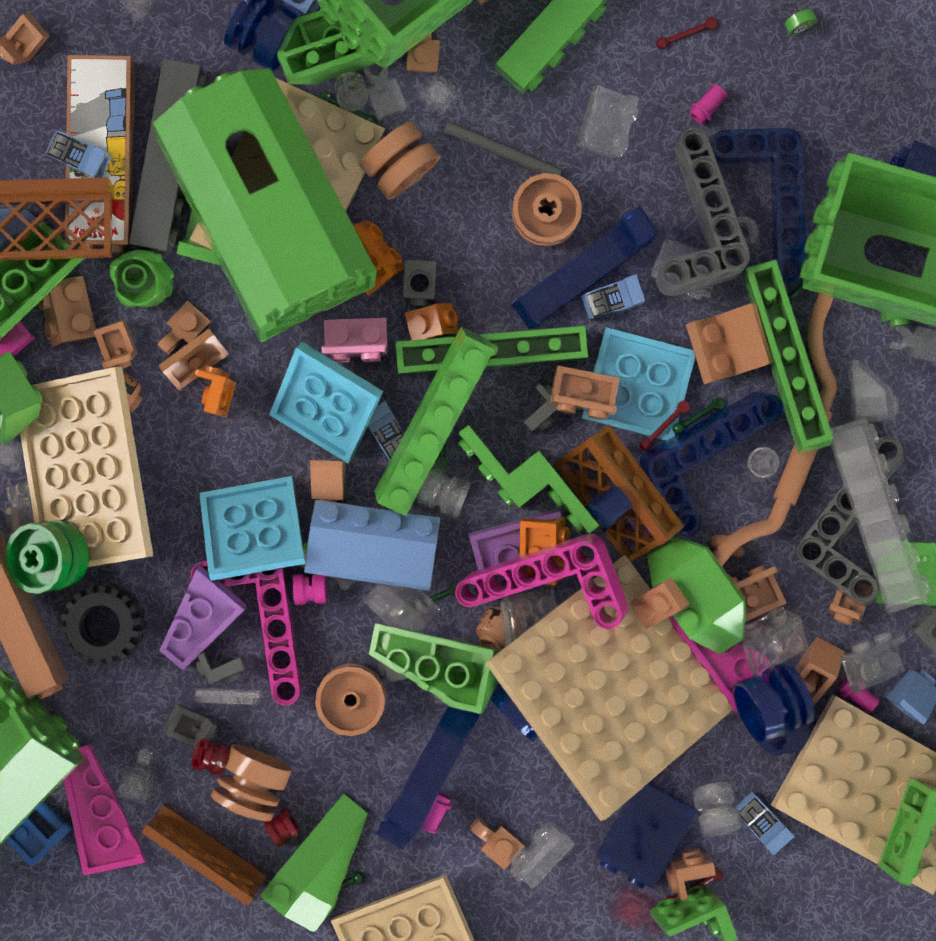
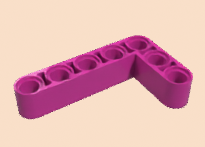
M586 534L472 572L457 585L455 590L456 599L460 604L466 607H475L577 574L593 618L598 626L607 630L614 629L628 612V602L606 545L602 538L595 534ZM582 546L592 548L595 556L593 558L585 556L582 552ZM553 555L563 558L565 567L557 566L553 561ZM524 565L533 567L536 576H529L524 570ZM496 574L505 577L507 586L497 582ZM593 576L602 577L606 582V587L597 586L593 581ZM468 584L476 586L479 595L472 594L468 589ZM604 606L614 607L618 616L608 615Z
M207 560L199 562L193 567L191 571V580L195 574L198 565L202 567L208 566ZM285 567L276 569L272 575L262 571L246 574L242 579L234 577L219 579L218 581L225 587L255 582L271 694L273 699L280 705L288 706L293 704L302 693V682ZM269 588H275L281 593V601L278 605H271L266 601L265 595ZM274 619H279L285 623L286 632L283 636H276L271 632L270 624ZM277 651H285L290 655L291 661L289 666L280 667L276 664L274 657ZM280 683H291L295 688L294 696L291 698L283 697L279 692Z

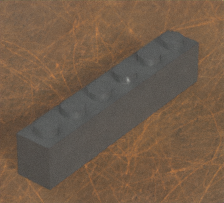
M163 58L129 244L134 248L171 254L172 247L176 248L178 245L180 230L176 229L177 217H182L184 214L185 198H181L182 190L157 144L153 123L180 98L185 97V93L188 90L197 86H202L203 88L207 86L208 76L204 75L201 65Z

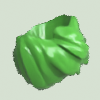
M153 250L129 251L112 260L109 264V274L116 288V297L120 303L127 307L148 308L158 306L164 302L165 298L172 295L174 282L172 278L174 273L168 264L162 260L160 253H155Z

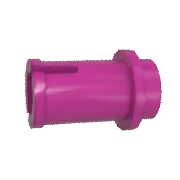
M712 84L697 104L693 103L691 105L692 110L689 112V115L700 125H704L705 122L709 123L712 120L711 115L728 98L727 93L720 86Z
M847 676L838 687L841 697L849 698L865 713H871L878 705L879 698L859 683V678Z
M434 791L433 795L428 796L430 802L418 826L427 832L437 834L446 810L451 809V798L446 794Z

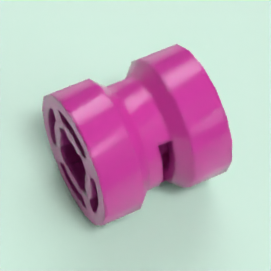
M293 574L294 604L305 605L307 601H314L317 604L327 603L326 576L314 574L313 576L306 577L304 574Z

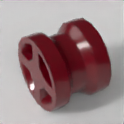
M202 738L194 748L191 760L192 767L199 771L207 769L210 774L219 776L227 766L230 752L229 747L224 744L214 745L211 740Z
M286 807L280 810L279 815L272 818L271 821H264L265 828L277 847L284 845L286 839L290 837L296 838L301 835L297 822Z

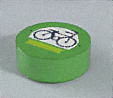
M805 9L788 18L785 22V27L789 35L794 36L813 27L818 22V19L812 9Z

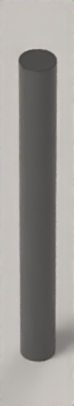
M448 121L445 126L444 133L537 173L558 175L562 173V169L453 122Z

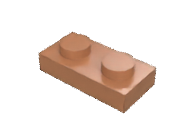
M209 328L159 364V367L179 391L197 378L194 375L196 369L205 371L206 366H214L229 355V353Z
M671 577L635 597L629 604L634 610L636 617L647 629L681 611L689 605V602Z

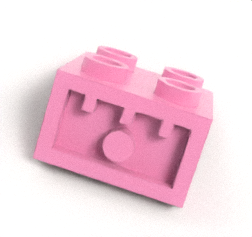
M387 318L324 320L325 347H321V353L336 363H350V357H361L363 362H381V356H388Z

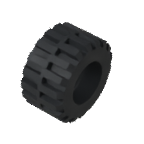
M116 585L93 586L74 595L75 598L67 603L65 606L67 611L62 613L61 620H64V626H61L60 629L61 633H65L66 639L63 640L65 646H71L73 650L70 652L75 657L79 655L82 657L81 661L85 663L93 662L94 665L112 664L127 657L137 649V644L144 637L142 631L146 629V622H143L142 618L145 616L143 609L140 610L138 599L132 598L130 596L131 592L128 590H122L119 588L120 586ZM98 606L109 607L119 618L120 630L118 636L112 642H98L88 631V616Z

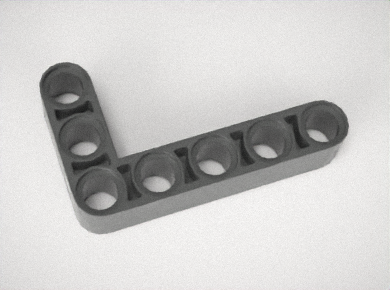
M698 128L685 130L676 146L675 156L708 249L670 259L663 265L657 276L656 284L659 291L667 296H675L733 280L740 276L750 259L748 247L706 133ZM685 144H693L698 150H690ZM695 172L705 173L708 179L699 178ZM706 200H713L717 203L718 208L710 207L707 205ZM716 228L724 229L728 233V237L720 236ZM726 257L735 258L739 265L729 264ZM696 265L707 267L709 274L699 272ZM674 273L679 277L680 281L673 282L668 279L666 274Z
M891 436L882 437L874 444L797 547L799 559L806 568L860 606H870L877 601L879 597L877 582L868 573L838 553L836 549L903 461L902 445L896 438ZM885 447H893L898 453L893 459L885 460L880 456V452ZM866 472H874L878 475V480L872 485H866L861 481V477ZM846 497H856L859 500V505L853 510L844 509L842 502ZM835 521L839 523V532L834 535L825 534L823 527L827 522ZM810 546H817L821 549L820 556L815 560H808L804 557L805 550ZM841 564L847 568V573L843 578L834 579L829 575L830 569L834 565ZM861 583H868L873 587V592L869 597L861 598L855 594L856 587Z

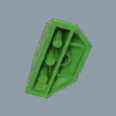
M321 10L294 19L277 52V57L289 84L317 85L369 67L375 63L361 56L355 48H349L342 38V32L335 24L331 25L325 20Z
M674 535L667 542L647 552L652 587L672 577L689 602L688 606L673 614V617L689 639L718 654H722L745 638L746 599L708 547Z

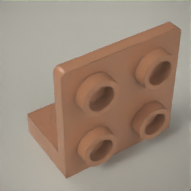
M755 303L686 324L704 384L729 378L773 363Z

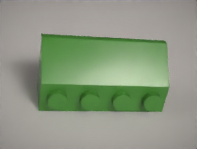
M43 221L36 227L46 239L54 232ZM32 231L19 245L26 251H35L44 241ZM60 236L51 243L58 250H67L70 247ZM48 246L44 251L52 249ZM83 258L0 261V339L61 282Z

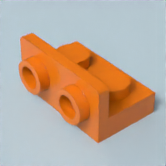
M366 220L355 224L353 227L377 271L374 288L365 292L370 296L395 275L403 272L405 266L401 263L402 258L395 249L390 248L382 238L383 233L380 228Z
M206 366L205 371L196 369L195 376L211 381V386H206L202 395L201 403L205 405L204 411L227 418L237 382L229 379L230 373L224 372L221 369Z
M558 517L555 520L531 518L520 520V556L568 541L570 531L569 527H565V517ZM553 555L554 563L559 567H565L563 558ZM524 565V570L529 576H536L533 567ZM564 578L546 583L545 585L556 586Z

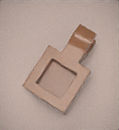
M432 33L408 51L407 71L438 73L440 40H431Z
M187 300L167 322L173 330L157 345L170 355L183 340L190 343L201 335L211 324V321Z
M477 817L470 825V830L485 841L480 847L481 851L504 870L525 847L524 843L502 824L494 831Z

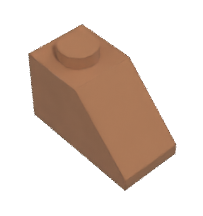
M310 460L311 498L338 503V500H345L346 462Z
M816 637L804 652L781 698L809 712L838 678L845 651Z

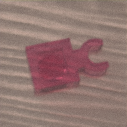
M622 888L611 911L610 918L637 931L640 930L643 923L647 925L649 931L654 935H662V930L653 925L654 919L649 911L652 904L651 900Z

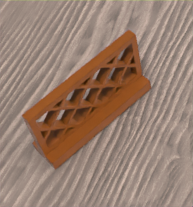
M108 177L0 180V205H6L12 211L0 223V233L4 234L12 242L3 252H0V261L112 257V199H114V186ZM92 202H104V213L95 222L83 212ZM61 203H69L75 211L62 223L52 212ZM29 204H37L44 211L30 224L20 213ZM81 214L91 226L78 238L67 227ZM50 216L60 226L46 239L36 227L46 217ZM18 217L28 227L14 240L4 229ZM103 222L104 231L99 227ZM97 229L104 236V249H90L83 242ZM65 230L75 242L67 250H58L51 243ZM33 231L44 242L35 251H26L19 244ZM80 245L84 248L76 250ZM48 246L52 249L44 251Z
M610 424L554 463L555 467L621 556L626 555L630 562L656 546L667 542L684 527ZM587 448L598 462L588 459ZM570 461L579 464L580 475L575 474L566 462ZM588 468L598 471V481L588 478ZM606 474L616 487L606 484ZM588 487L598 490V500L590 496ZM606 493L617 496V507L606 503ZM625 499L635 513L625 510ZM606 512L617 515V525L610 523L606 517ZM625 519L636 522V532L625 528ZM644 525L654 538L644 535ZM625 537L636 541L635 552L632 553L625 543Z
M167 804L162 806L157 815L141 832L247 906L267 876L264 871Z

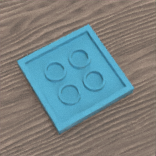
M606 327L593 373L620 378L615 407H617L616 414L607 416L606 420L588 417V412L583 411L581 419L604 425L610 424L611 427L650 437L677 409V404L680 401H684L695 360L694 350ZM680 415L657 439L673 442L675 433L672 428L675 423H678Z
M301 342L295 349L269 415L348 464L357 451L383 391L304 342Z
M292 476L199 493L208 573L211 581L305 564Z

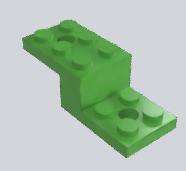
M469 425L459 432V436L462 439L458 444L469 458L475 454L482 463L478 466V469L489 482L493 479L496 480L502 488L497 493L509 507L513 504L517 508L521 507L548 485L550 490L546 494L557 507L560 508L564 505L570 514L566 518L577 532L584 530L585 533L590 534L599 526L540 451L536 452L512 473L508 474Z
M910 777L878 863V867L892 878L908 886L911 885L913 878H916L919 874L921 855L924 848L930 844L932 826H936L935 785Z

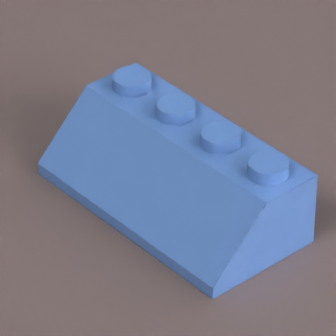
M315 500L309 532L305 573L430 591L440 518L407 513L405 516L396 511Z

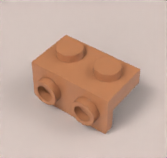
M83 276L63 279L38 303L39 308L44 311L46 320L44 324L45 336L51 341L53 348L66 343L96 338L93 332L96 328Z
M557 366L549 404L557 405V411L575 414L577 409L587 411L590 418L606 420L607 416L616 414L617 407H615L620 378Z
M764 565L747 572L749 578L738 581L737 577L731 578L746 599L745 622L787 604L774 577V574L778 572L776 566L767 570Z
M699 848L682 851V856L669 858L671 867L665 868L668 885L671 887L672 893L678 894L681 901L688 900L684 881L716 875L713 861L707 852H701Z

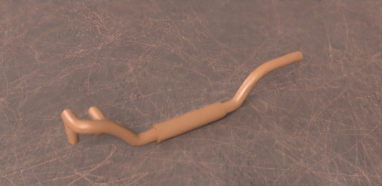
M819 293L808 321L807 340L810 358L821 383L819 395L829 423L832 416L830 408L836 396L837 382L825 354L823 328L834 297ZM794 444L773 498L776 501L768 519L747 525L730 535L711 536L709 545L712 549H715L713 555L721 566L725 564L731 555L741 558L745 552L742 545L762 536L771 535L781 528L790 507L796 505L818 449L798 455L796 445Z

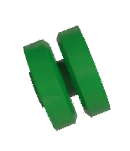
M53 520L44 523H30L19 527L10 536L6 546L5 563L9 576L16 586L27 593L40 594L76 585L84 577L88 568L89 549L83 534L68 521Z

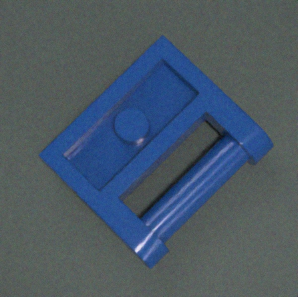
M45 800L36 810L56 832L50 837L29 816L5 840L31 868L73 829V825L68 820L65 822Z

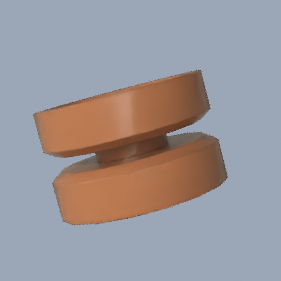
M413 121L404 123L385 136L362 158L359 164L368 177L381 176L377 188L388 200L398 196L419 181L434 167L441 157L431 143L419 145L423 133Z
M542 173L532 176L520 185L514 197L512 220L515 230L524 241L536 247L550 248L560 245L573 235L581 218L582 202L573 184L560 175ZM548 207L551 209L552 215L548 216L547 213L541 214L540 210Z
M347 663L337 666L323 678L317 689L315 705L319 718L328 729L339 735L356 736L366 733L378 723L385 710L387 693L383 680L375 670L364 664ZM347 695H354L357 703L355 705L352 702L346 703L345 698Z

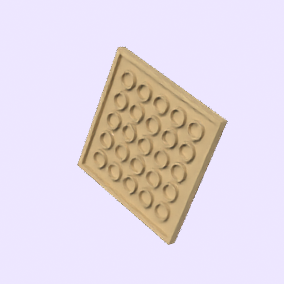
M626 555L612 563L628 602V612L617 627L607 630L597 625L584 592L580 588L485 662L600 821L612 815L733 710L726 696L720 692L709 677L707 670L701 666L692 654L688 644L682 640L673 628L669 618L646 629L636 617L629 602L650 588ZM596 576L593 578L597 586L606 587V582L602 577ZM604 606L608 615L618 616L614 607Z

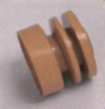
M233 744L229 750V760L226 769L235 775H219L217 782L222 787H214L210 796L213 800L240 816L271 821L275 811L270 806H277L280 800L269 789L284 790L293 769L281 760L263 752Z

